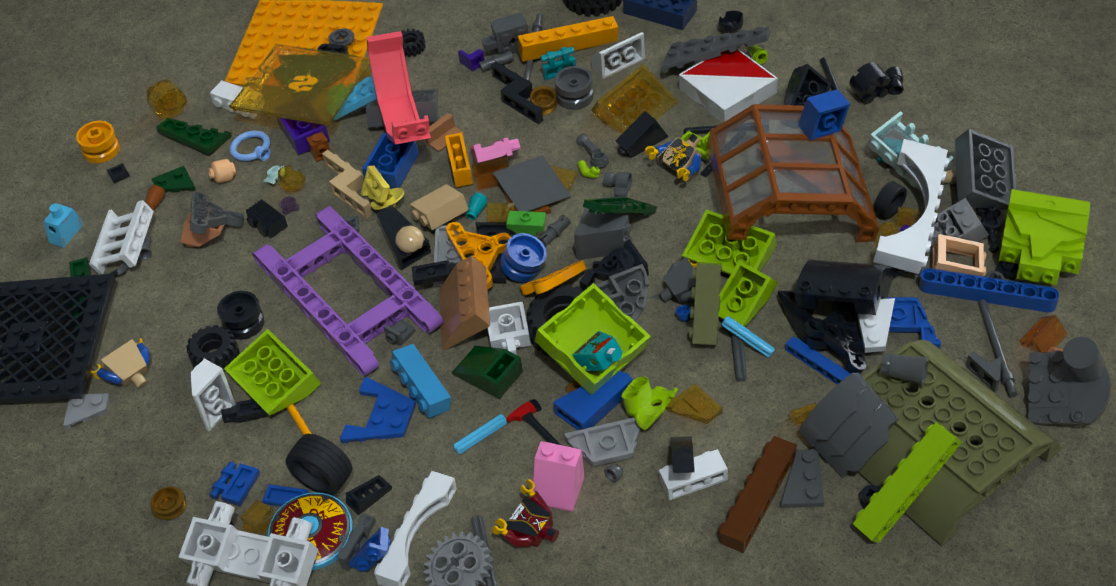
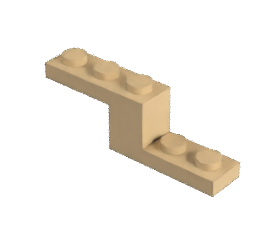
M329 150L322 153L325 165L338 174L329 181L332 194L365 218L372 215L370 202L360 197L357 193L364 183L362 172L355 170L348 162H344L337 154H333Z

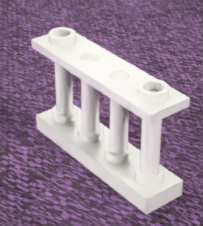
M143 200L137 202L133 213L118 217L112 210H108L89 265L99 275L104 274L107 264L123 260L129 267L136 266L154 211ZM130 221L129 226L120 228L121 223ZM126 234L123 240L115 242L117 236ZM121 248L120 253L110 255L112 250Z

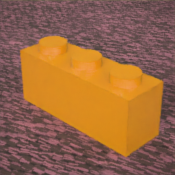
M462 132L446 135L445 141L455 187L473 184Z

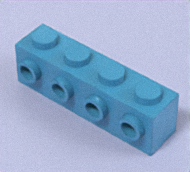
M414 344L392 351L391 368L397 372L401 383L406 385L410 396L415 398L419 409L428 418L449 411L451 396Z

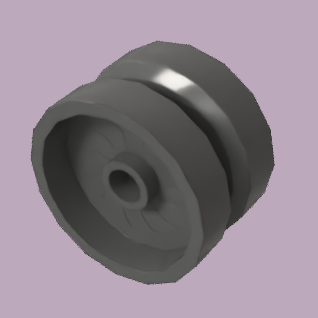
M570 66L560 70L555 76L556 99L562 107L577 110L588 106L592 102L594 97L593 78L590 71L586 68Z

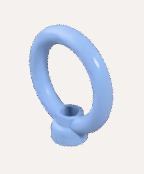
M257 130L242 133L232 141L230 154L239 161H251L257 158L265 161L271 155L269 149L270 138L266 133ZM258 137L263 140V145L257 146L253 153L240 154L237 152L238 145L248 138Z

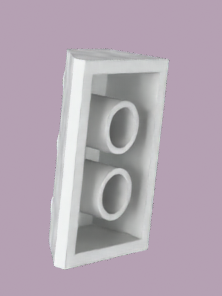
M641 32L592 55V69L604 79L644 60V33Z
M206 359L195 366L191 372L192 396L206 430L210 431L222 419L221 409L231 408L236 403L221 367Z

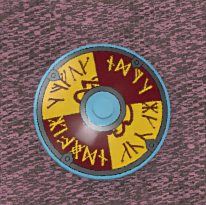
M302 494L287 501L277 510L270 522L268 537H270L271 533L286 536L291 519L294 517L312 523L307 541L311 542L318 549L312 570L324 568L338 560L340 549L345 546L350 532L354 530L348 508L338 498L329 494Z

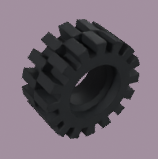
M407 29L406 32L404 30L401 31L405 57L406 55L408 57H411V55L415 57L417 53L420 55L421 51L424 52V48H426L425 39L420 30L415 31V29H412L410 31V29Z

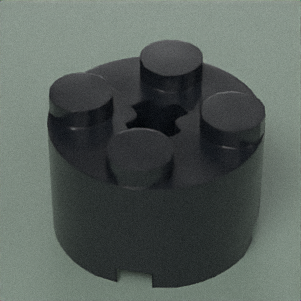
M874 62L861 66L857 70L859 73L856 76L853 75L850 79V87L866 105L873 102L874 98L878 96L881 98L885 97L889 92L888 88L891 83L890 77Z

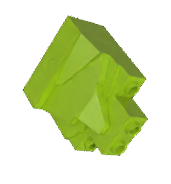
M1012 189L1005 219L999 261L1018 264L1016 279L1056 286L1060 271L1079 274L1087 234L1090 202Z

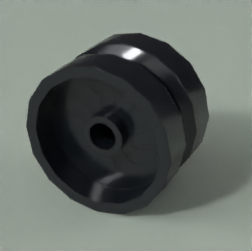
M242 290L232 292L221 299L217 306V313L222 326L229 329L235 339H248L262 330L264 315L259 300L253 293Z

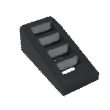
M378 475L347 492L346 504L359 515L392 490V486ZM375 484H378L381 488L378 489V488H377L376 486H374V485H375Z

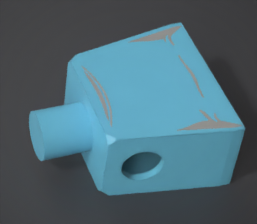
M55 203L49 207L51 213L44 220V226L49 243L64 248L84 224L74 209Z

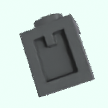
M401 319L393 327L388 325L384 327L387 341L391 344L396 343L399 346H402L416 332L415 327Z

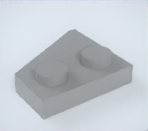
M109 393L84 394L83 399H69L63 424L64 429L68 430L71 428V425L82 421L85 423L94 417L106 414L111 398Z

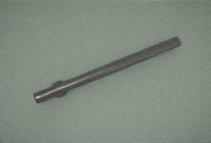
M541 13L537 14L536 21L533 23V32L542 31L543 15ZM534 59L527 61L523 78L529 81Z
M982 299L979 301V306L996 357H1001L1002 382L1006 385L1009 396L1015 397L1017 396V391L1014 385V375L1009 370L987 301Z

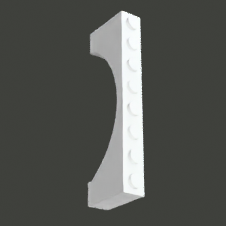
M906 139L903 140L897 165H901L919 185L924 198L925 211L923 216L908 229L894 235L880 236L873 262L916 274L920 273L921 267H926L928 256H925V252L928 253L931 246V241H928V239L932 238L934 227H931V225L935 224L938 214L934 211L938 210L941 200L937 197L941 196L944 185L940 184L941 182L944 183L947 173L943 170L947 169L949 158H946L948 150Z

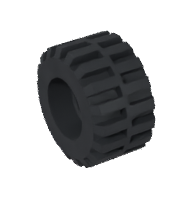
M205 326V329L201 328L197 333H193L191 335L192 338H189L187 341L188 345H186L187 354L193 369L206 359L221 367L223 372H225L224 368L240 354L234 335L224 326Z

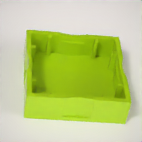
M593 283L577 296L566 309L554 315L537 330L535 342L592 395L647 348L651 336L631 317L624 314ZM601 331L613 336L622 350V356L619 361H614L603 371H586V366L581 367L576 362L572 354L595 333Z

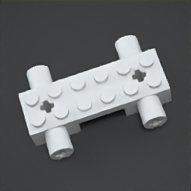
M218 501L214 503L208 520L193 517L179 555L182 561L192 566L186 585L208 586L213 571L267 582L270 583L269 586H307L318 549L311 542L307 541L312 523L294 517L291 519L286 536L271 533L270 537L239 531L230 525L235 508Z

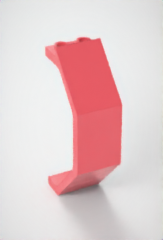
M401 31L367 37V51L376 99L388 139L394 144L431 138L428 115L424 116V119H419L412 96Z

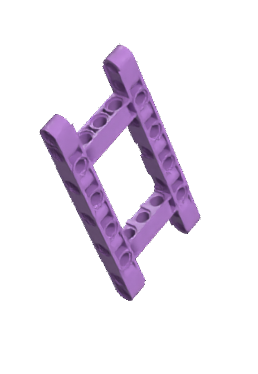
M328 206L315 214L320 228L327 235L287 260H284L271 245L267 244L253 252L252 255L257 264L365 377L379 367V363L373 355L374 352L366 343L383 333L386 325L392 327L400 319L402 320L409 316L424 332L431 333L440 327L444 321L439 312L331 206ZM341 253H348L353 258L354 263L366 275L369 274L374 279L375 284L387 296H391L348 325L303 279L304 276L310 272H315V269L326 262H331V259Z

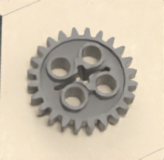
M461 531L458 537L454 532L451 539L444 536V543L438 540V548L431 547L434 553L433 555L429 554L426 556L430 562L424 563L427 570L423 571L427 576L425 581L430 584L429 586L486 585L483 579L484 577H490L487 570L493 569L489 563L493 561V558L490 556L491 551L487 547L488 545L478 535L474 537L469 532L466 536Z

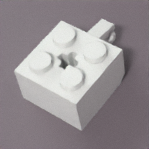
M523 301L489 307L490 326L487 328L491 347L506 349L517 355L516 348L531 346Z

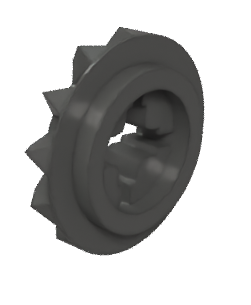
M345 28L337 29L330 33L328 37L329 44L352 45V42L355 41L354 33Z

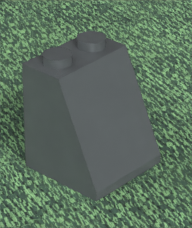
M588 208L584 209L574 234L576 259L578 260L604 257L615 249L623 248L627 240L630 239L632 242V236H630L631 224H629L628 215L608 212L597 215L588 212Z

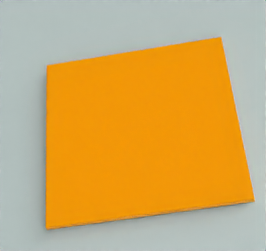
M259 0L225 82L241 86L286 88L273 76V71L283 66L279 62L278 57L319 56L317 49L321 44H329L328 37L330 33L337 29L345 28L354 33L355 41L352 42V45H347L346 47L348 48L349 58L356 63L357 68L322 90L330 91L333 87H338L342 84L348 89L350 85L356 83L367 52V37L373 35L383 3L331 0Z

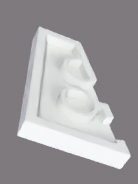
M895 298L880 299L876 315L857 314L865 353L885 351Z

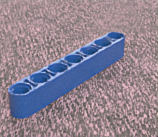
M931 268L924 269L920 273L919 289L928 294L978 302L985 299L987 303L1041 312L1055 311L1059 299L1058 290L1047 286Z

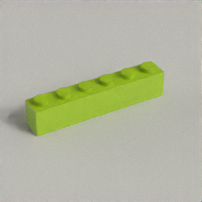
M938 422L930 425L925 431L923 439L913 445L909 456L899 462L895 473L885 479L881 490L871 496L867 507L857 513L853 524L871 541L881 542L962 444V441Z

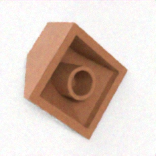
M189 214L184 222L181 243H185L189 247H199L220 235L225 225L207 228L205 234H197L190 231Z

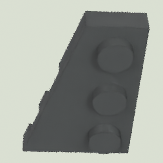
M817 449L797 450L781 502V508L824 507L819 452Z

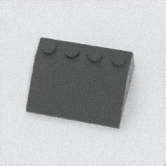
M438 89L411 91L419 119H424V116L428 115L429 125L435 123L438 120ZM376 99L366 105L368 127L381 129L384 124Z
M968 129L955 139L958 202L966 198L973 208H988L989 205H994L996 209L1007 210L1011 190H1016L1013 146Z

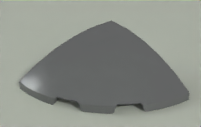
M643 264L609 276L607 281L596 285L624 314L631 317L634 321L637 320L646 306L649 281Z

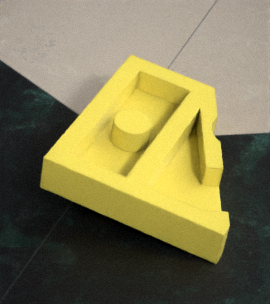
M368 166L361 195L369 196L370 199H375L377 202H386L390 186L375 166Z

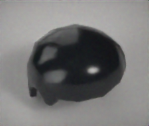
M733 10L727 11L724 18L720 16L718 21L720 30L725 33L738 32L743 26V13Z

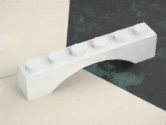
M431 471L429 477L424 479L422 489L414 497L413 506L410 511L406 512L403 524L396 530L394 540L389 545L388 552L384 555L382 562L378 563L375 568L374 574L379 585L405 586L411 575L408 565V553L414 534L429 516L448 506L457 490L455 478Z

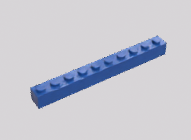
M794 336L785 343V350L835 384H839L851 374Z

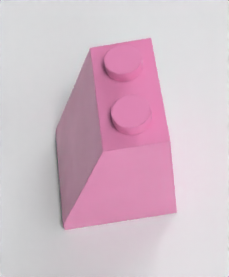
M541 441L534 458V492L537 491L548 507L573 512L585 478L582 450Z

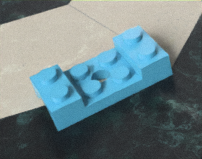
M372 72L371 77H366L361 82L350 85L348 89L342 84L338 87H333L329 91L327 112L334 120L376 100Z

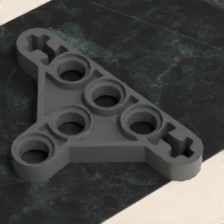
M194 192L192 194L190 231L197 234H205L207 228L221 225L239 227L243 225L245 217L243 214L226 210L211 202L209 196L205 193Z

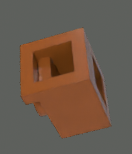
M321 131L306 138L309 151L316 162L324 160L322 153L327 150L330 151L328 139Z

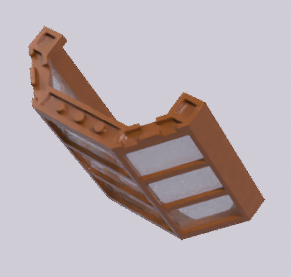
M761 104L751 105L710 130L707 147L727 239L746 240L750 227L756 224V220L764 215L768 217L772 214L848 215L858 225L855 234L856 242L875 241L879 232V226L851 134L842 126L841 132L809 140L798 126L804 106Z

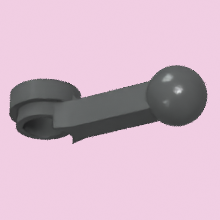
M581 134L577 137V145L583 146L592 155L590 159L592 166L600 168L609 163L606 153L601 152V149L590 141L588 135Z

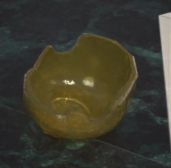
M284 166L278 170V183L284 190L297 191L305 184V175L301 173L300 169L294 171L291 166Z

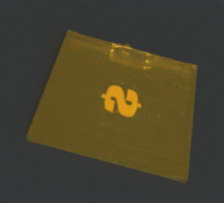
M275 44L252 77L245 79L246 85L234 101L231 102L229 108L233 111L330 125L370 66L369 58Z

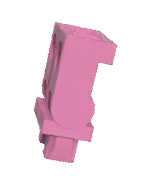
M508 137L499 139V141L481 148V144L470 146L474 163L502 156L513 155L512 151L521 149L518 139L509 140Z

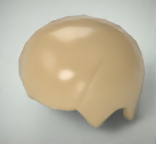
M410 225L398 231L395 242L400 251L411 253L422 248L425 238L417 227Z

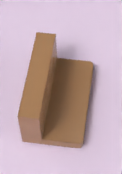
M447 113L429 126L431 138L424 139V141L431 148L440 152L447 147L446 135L461 132L464 135V133L455 126L453 116Z

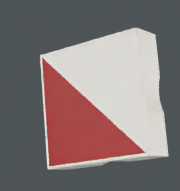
M738 48L736 49L737 51L730 52V50L720 52V56L701 61L679 74V89L695 102L703 105L710 114L722 123L751 105L759 104L777 93L778 78Z

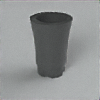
M885 354L881 363V374L923 386L927 376L929 357Z

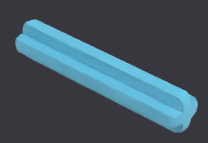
M730 316L723 320V327L768 358L773 354L775 350L773 346Z
M499 414L454 443V450L457 454L463 453L506 425V418Z

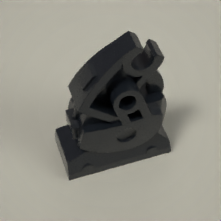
M630 239L624 243L623 248L613 250L601 261H594L593 268H591L594 271L595 277L607 281L609 276L643 264L647 276L649 275L647 262Z

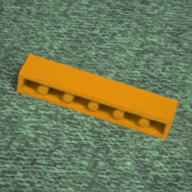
M610 16L519 35L518 53L522 62L538 59L549 51H559L563 47L569 48L573 46L574 51L616 42L618 41L619 27L614 17Z

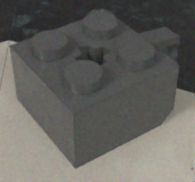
M522 13L493 20L491 23L492 35L481 39L482 46L485 50L495 49L497 55L511 51L512 54L518 53V36L529 34L528 24Z

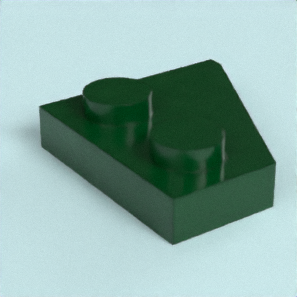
M185 166L151 178L153 184L163 188L165 193L180 192V190L185 189L196 191L195 185Z

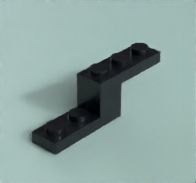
M496 61L491 64L493 77L507 85L500 90L502 102L538 125L543 122L542 109L527 100L530 98L533 90L532 83Z

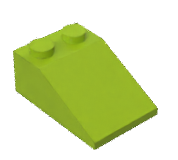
M739 260L719 294L720 310L718 316L722 319L730 316L746 327L769 300L778 282Z

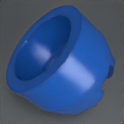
M688 305L677 307V318L682 322L689 321L691 307Z

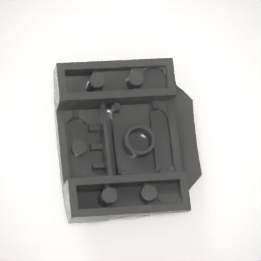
M851 373L815 406L803 422L799 432L844 478L850 471H861L865 464L888 442L889 430L899 418L859 373Z

